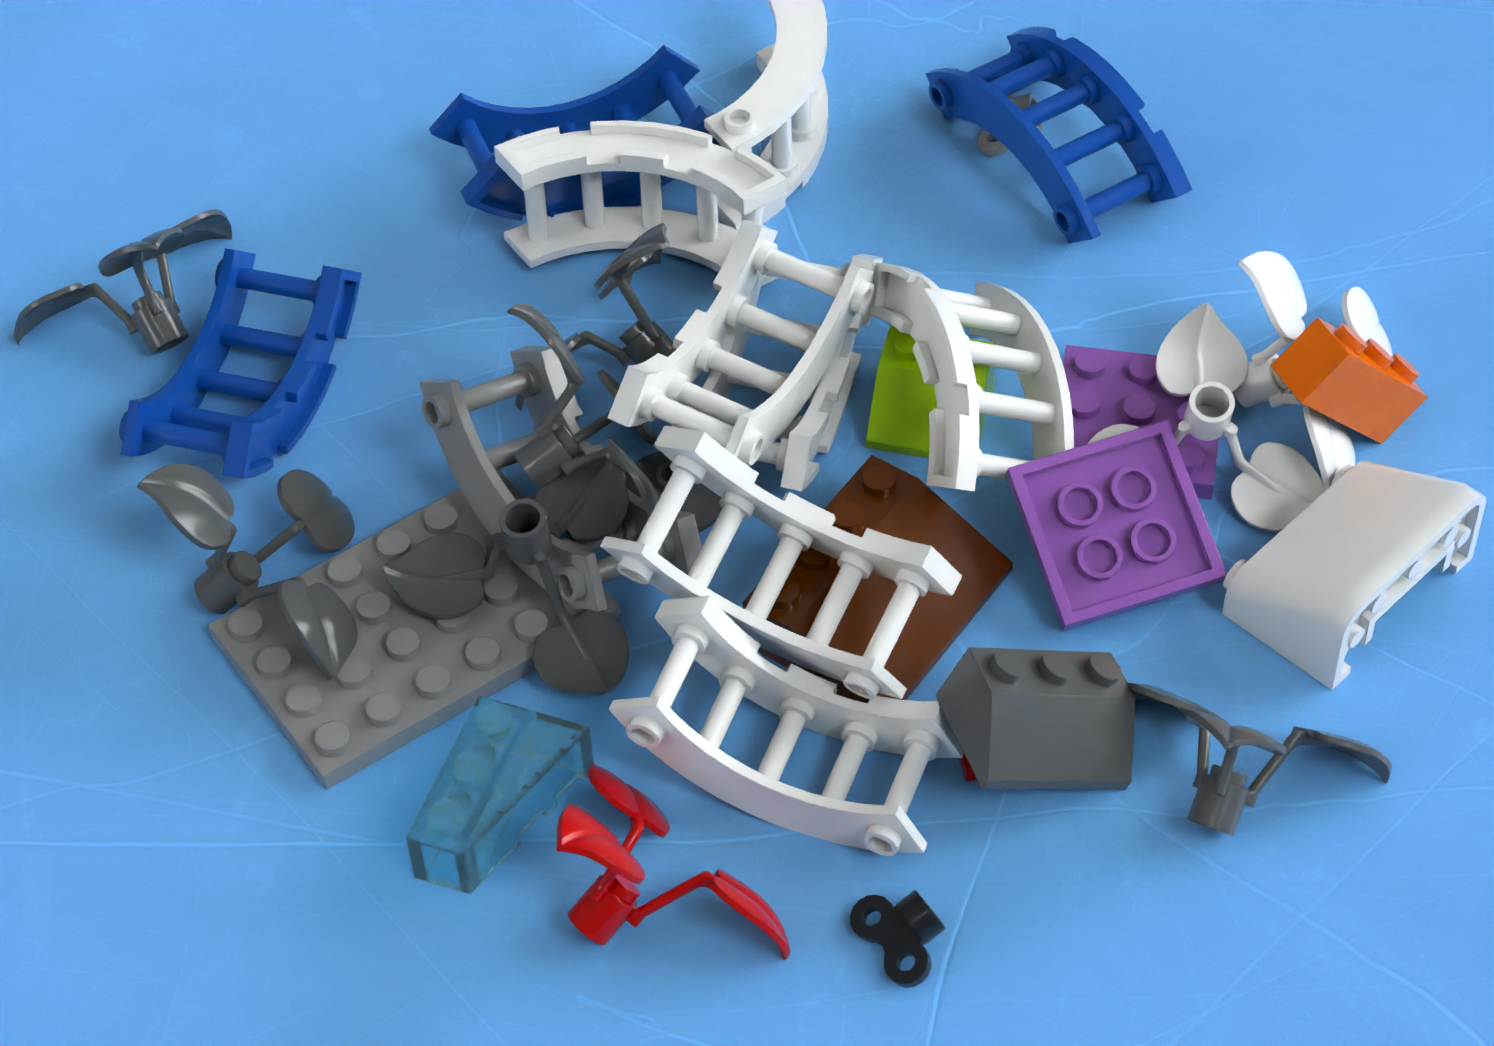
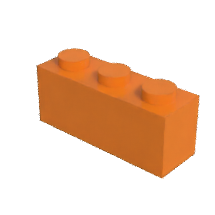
M1318 317L1270 365L1302 404L1380 444L1428 398L1414 382L1420 376L1419 373L1401 355L1395 353L1391 357L1376 341L1369 338L1365 342L1348 325L1342 323L1336 328Z

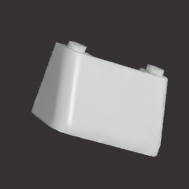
M1360 461L1354 466L1347 464L1337 473L1331 486L1256 554L1248 561L1242 559L1232 566L1223 582V587L1227 591L1222 614L1324 686L1333 690L1350 674L1351 666L1344 662L1349 648H1354L1358 643L1365 646L1372 639L1375 622L1433 567L1442 573L1448 569L1456 574L1472 559L1486 506V497L1467 484L1368 461Z

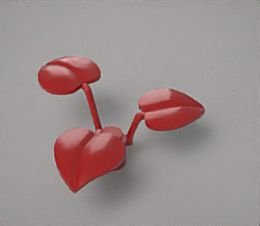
M591 764L587 769V775L591 784L608 802L629 816L631 829L622 845H619L618 839L608 828L580 807L570 804L560 814L557 824V851L585 856L607 868L605 873L593 882L567 913L574 926L590 940L604 946L625 921L637 927L651 913L699 887H706L711 889L726 904L766 932L777 943L785 961L790 955V948L785 930L776 913L758 893L721 869H717L714 874L703 871L640 907L637 906L635 900L641 893L633 883L641 884L645 879V872L641 864L630 852L645 826L658 836L664 838L670 830V825L664 813L644 793L625 783L612 772L598 765Z

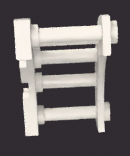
M766 0L775 20L776 41L775 44L756 52L757 68L761 71V76L739 99L720 112L704 119V127L722 147L734 152L738 146L752 152L753 146L771 135L768 145L759 157L788 178V195L762 207L763 224L786 207V198L798 186L803 188L808 183L825 149L828 134V94L822 68L827 51V19L822 0ZM717 196L718 220L724 225L739 230L742 223L741 213L731 204Z
M628 120L590 122V130L560 134L558 126L522 135L494 146L496 163L524 191L527 223L504 232V240L530 268L561 257L588 251L627 249L643 233L663 222L667 227L666 236L670 248H663L662 253L687 258L719 272L738 230L718 222L717 196L731 204L741 213V221L745 219L763 225L762 207L788 195V178L768 162L740 146L734 152L713 144L712 135L681 126ZM601 172H639L642 207H604ZM581 174L583 210L556 214L552 218L550 216L547 217L544 183ZM660 175L696 185L697 216L662 209ZM763 275L761 286L777 278Z
M743 219L728 255L713 281L714 289L720 292L708 311L705 313L698 309L695 310L684 327L674 337L672 347L676 350L670 356L666 357L657 353L645 362L637 365H628L608 419L626 427H631L658 418L679 428L704 431L743 463L753 465L780 437L800 412L827 370L855 314H863L867 309L874 292V284L870 283L874 271L850 264L843 278L777 250L778 246L774 243L778 231ZM770 270L835 298L817 333L750 305L751 301L748 296L760 272L765 274ZM741 325H744L805 351V354L791 374L786 377L721 349V343L731 327L739 328ZM711 369H714L767 392L772 396L752 410L697 386L692 382L701 371L709 372Z
M859 254L852 256L851 264L865 267L875 273L876 262L882 263L883 257ZM808 262L843 278L850 264L845 263L843 268ZM770 270L765 274L760 272L748 296L751 301L750 305L755 307L757 305L763 275L786 280L791 279ZM873 273V276H872V278H871V280H870V283H872V284H873V280H874V273ZM870 303L863 314H855L827 370L808 398L810 405L805 415H799L796 420L793 419L778 438L782 439L781 442H774L757 459L760 462L775 464L776 470L783 472L780 485L782 488L803 491L819 472L820 463L813 462L816 453H829L842 421L860 364L861 353L852 352L856 334H859L861 325L869 326L871 316H868ZM785 319L816 333L821 327L820 325ZM741 325L739 328L731 327L722 341L721 349L742 358L749 334L772 337L744 325ZM711 369L702 388L728 399L733 384L750 388L755 387ZM772 370V371H774V372H776V373H779V374H781V375H783V376H786V377H788V376L791 374V373H786V372H781V371Z
M876 262L873 280L874 292L870 301L868 316L886 320L896 327L899 332L908 333L913 337L916 342L912 350L918 362L924 384L934 385L937 408H934L929 413L930 448L926 485L975 492L976 478L978 476L1007 480L1006 472L1008 468L1029 462L1027 460L982 453L979 448V413L1031 422L1034 460L1074 448L1070 392L1058 348L1038 312L1023 297L1000 285L976 282L974 295L940 289L932 280L918 271L907 267ZM962 326L969 327L968 334L981 336L996 343V345L969 340ZM973 364L1016 371L1026 399L982 391V388L976 384Z
M664 426L654 446L672 461L670 469L673 471V474L637 542L609 536L604 537L600 546L619 561L616 569L634 582L644 585L651 584L672 599L710 595L729 618L761 644V648L798 665L840 680L847 689L864 698L875 699L877 693L902 699L907 688L884 668L918 597L926 596L928 591L953 596L962 575L932 546L896 538L869 528L866 529L861 538L832 526L835 521L833 513L791 492L786 493L783 500L754 484L759 473L732 455L706 432ZM694 483H701L721 497L719 505L722 507V510L687 575L660 556L658 551ZM753 516L778 530L777 537L780 539V542L746 608L743 609L707 587L742 520L750 519ZM811 547L838 559L837 564L840 570L805 638L766 619L800 552L808 551ZM873 573L893 580L897 588L863 656L829 647L828 644L861 579H868L870 574Z
M710 595L662 601L654 618L672 638L674 647L649 697L613 700L609 707L610 712L626 728L628 737L634 743L647 748L670 768L722 801L779 827L835 844L871 850L882 856H893L896 853L925 852L928 843L906 815L928 761L935 758H963L964 755L938 701H911L876 696L875 699H870L868 703L837 695V684L813 675L793 664L786 667L784 671L757 654L761 644L729 618ZM694 660L718 678L719 685L721 686L699 734L671 709ZM743 697L777 714L780 718V722L757 771L719 749ZM808 728L822 735L840 739L844 743L821 795L813 794L779 781L802 729ZM874 749L904 755L884 805L845 801L865 753L871 752Z

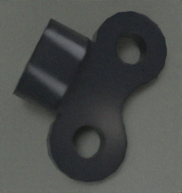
M913 890L898 902L895 907L883 896H865L853 906L850 914L851 927L861 939L882 945L884 949V970L897 986L904 988L915 987L928 977L931 970V957L923 945L929 943L944 931L946 927L916 890ZM880 912L881 918L877 924L872 926L866 924V919L870 913ZM905 957H914L915 964L910 970L903 971L900 969L901 961Z

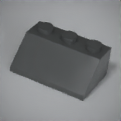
M968 647L935 695L982 789L1126 790L1131 783L1136 697L1133 691L1128 689V682L1111 653Z

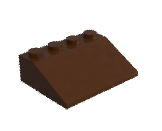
M871 455L824 508V510L835 515V521L832 526L861 538L866 529L869 528L896 538L932 546L962 575L953 596L928 591L926 596L918 597L884 666L907 690L902 699L877 693L876 696L907 700L1012 571L1013 562L919 478ZM811 547L808 551H801L766 620L806 638L840 570L837 564L838 559ZM873 573L870 574L868 579H861L828 646L863 656L897 588L895 582ZM756 587L742 602L743 609L746 608ZM761 647L758 649L759 653L785 667L793 664L813 675L837 684V695L868 703L870 700L853 693L840 680L798 665Z

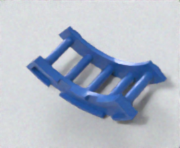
M1048 27L1024 28L1006 36L1011 46L1010 53L969 72L959 69L941 68L925 73L930 84V98L934 106L942 112L944 119H963L978 125L996 137L1020 161L1050 204L1056 226L1066 236L1068 243L1091 240L1100 236L1101 234L1094 218L1143 193H1147L1151 203L1174 199L1193 190L1163 130L1161 129L1153 133L1146 120L1138 111L1145 106L1139 95L1109 62L1092 48L1074 37L1062 40L1056 36L1055 29ZM1038 81H1045L1064 89L1023 110L1007 97ZM1081 104L1087 106L1104 123V126L1056 149H1053L1048 140L1036 127ZM1117 142L1134 166L1136 174L1084 199L1066 166Z
M663 45L650 59L618 82L586 97L562 104L532 108L506 107L476 100L460 93L431 125L429 130L433 136L451 144L465 147L478 173L460 191L467 205L492 215L522 221L523 216L526 215L524 191L496 163L495 155L491 154L495 153L494 146L522 135L558 126L560 134L590 130V122L638 121V119L650 113L667 100H669L681 120V123L677 126L710 134L704 127V119L714 115V113L701 105L696 108L684 88L700 71L698 66ZM712 136V143L721 146ZM601 172L604 207H635L641 204L639 172ZM581 174L544 183L547 217L550 216L552 218L556 214L583 210ZM660 175L661 187L675 180L674 178Z
M225 248L223 259L219 262L215 272L216 290L210 309L187 358L172 378L159 390L147 397L129 400L128 410L124 413L119 428V435L122 441L120 455L129 457L142 456L156 451L163 445H170L221 455L224 461L222 475L242 479L251 478L273 468L274 459L271 458L277 452L288 454L294 448L312 422L326 395L337 368L335 364L328 363L336 338H347L357 301L362 272L323 265L321 276L316 280L255 270L253 266L256 254ZM248 290L312 301L314 307L306 332L298 337L238 326ZM231 346L295 357L286 376L280 379L278 383L219 372ZM207 392L265 402L258 410L246 417L199 409Z

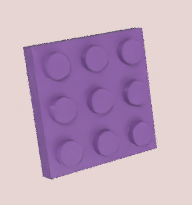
M1066 345L1063 366L1071 399L1074 448L1088 444L1098 432L1117 424H1128L1141 428L1168 420L1174 433L1177 430L1178 424L1184 420L1190 396H1173L1162 388L1156 375L1155 363L1157 355ZM1188 434L1178 444V448L1197 497L1212 500L1219 438L1204 441Z
M1168 420L1007 469L1006 478L1062 632L1221 583L1227 575Z

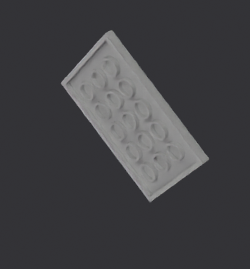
M499 469L496 470L516 500L523 499L524 497ZM460 488L299 575L306 581L308 586L314 583H322L331 588L347 605L357 625L356 645L339 673L331 680H327L324 673L287 622L279 606L277 593L255 599L245 607H240L208 625L214 642L326 790L535 671L532 655L538 637L552 627L562 626L556 616L547 590L525 574L504 551L494 576L490 579L481 580L484 588V599L481 605L466 615L450 619L426 616L408 606L393 591L384 575L382 565L401 557L419 543L437 535L461 533L470 536L483 547L488 562L494 546L493 538L475 514ZM603 588L608 607L604 611L610 613L620 622V606ZM562 600L571 621L578 614L587 610Z

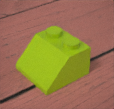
M890 325L877 368L866 436V448L929 458V413L934 408H937L934 385L924 384L918 362L912 350L916 341L910 334L899 332L896 327ZM969 338V340L996 345V343ZM973 364L976 384L982 388V391L993 393L995 367ZM979 413V441H980L981 433H982V430H983L984 422H985V419H986V414H980V413Z

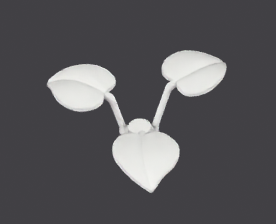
M1272 251L1257 252L1237 262V265L1246 272L1255 285L1266 313L1280 337L1265 350L1252 355V361L1248 362V371L1244 383L1234 394L1239 403L1245 408H1250L1269 401L1272 408L1284 404L1303 405L1306 426L1316 454L1325 492L1331 486L1337 473L1345 465H1355L1354 447L1345 425L1302 404L1294 394H1288L1290 389L1270 367L1279 357L1276 353L1287 344L1294 342L1305 330V324L1301 317L1306 313L1307 303L1301 282L1290 262L1284 256ZM1360 287L1347 289L1342 296V311L1346 325L1352 328L1365 342L1369 338L1376 341L1392 357L1389 339L1383 327L1379 324L1376 309L1369 296Z
M1209 303L1200 305L1184 316L1164 339L1155 363L1158 381L1168 394L1177 397L1190 396L1184 420L1178 424L1177 430L1173 433L1176 443L1178 445L1188 434L1204 441L1215 440L1222 435L1225 436L1235 466L1243 472L1235 478L1230 491L1231 502L1236 513L1243 521L1258 530L1280 532L1324 493L1323 482L1305 457L1293 448L1280 443H1263L1254 450L1250 462L1245 460L1237 437L1238 427L1230 422L1235 407L1233 393L1244 383L1248 371L1245 350L1238 338L1220 320ZM1128 424L1112 425L1098 432L1089 443L1132 431L1139 427Z

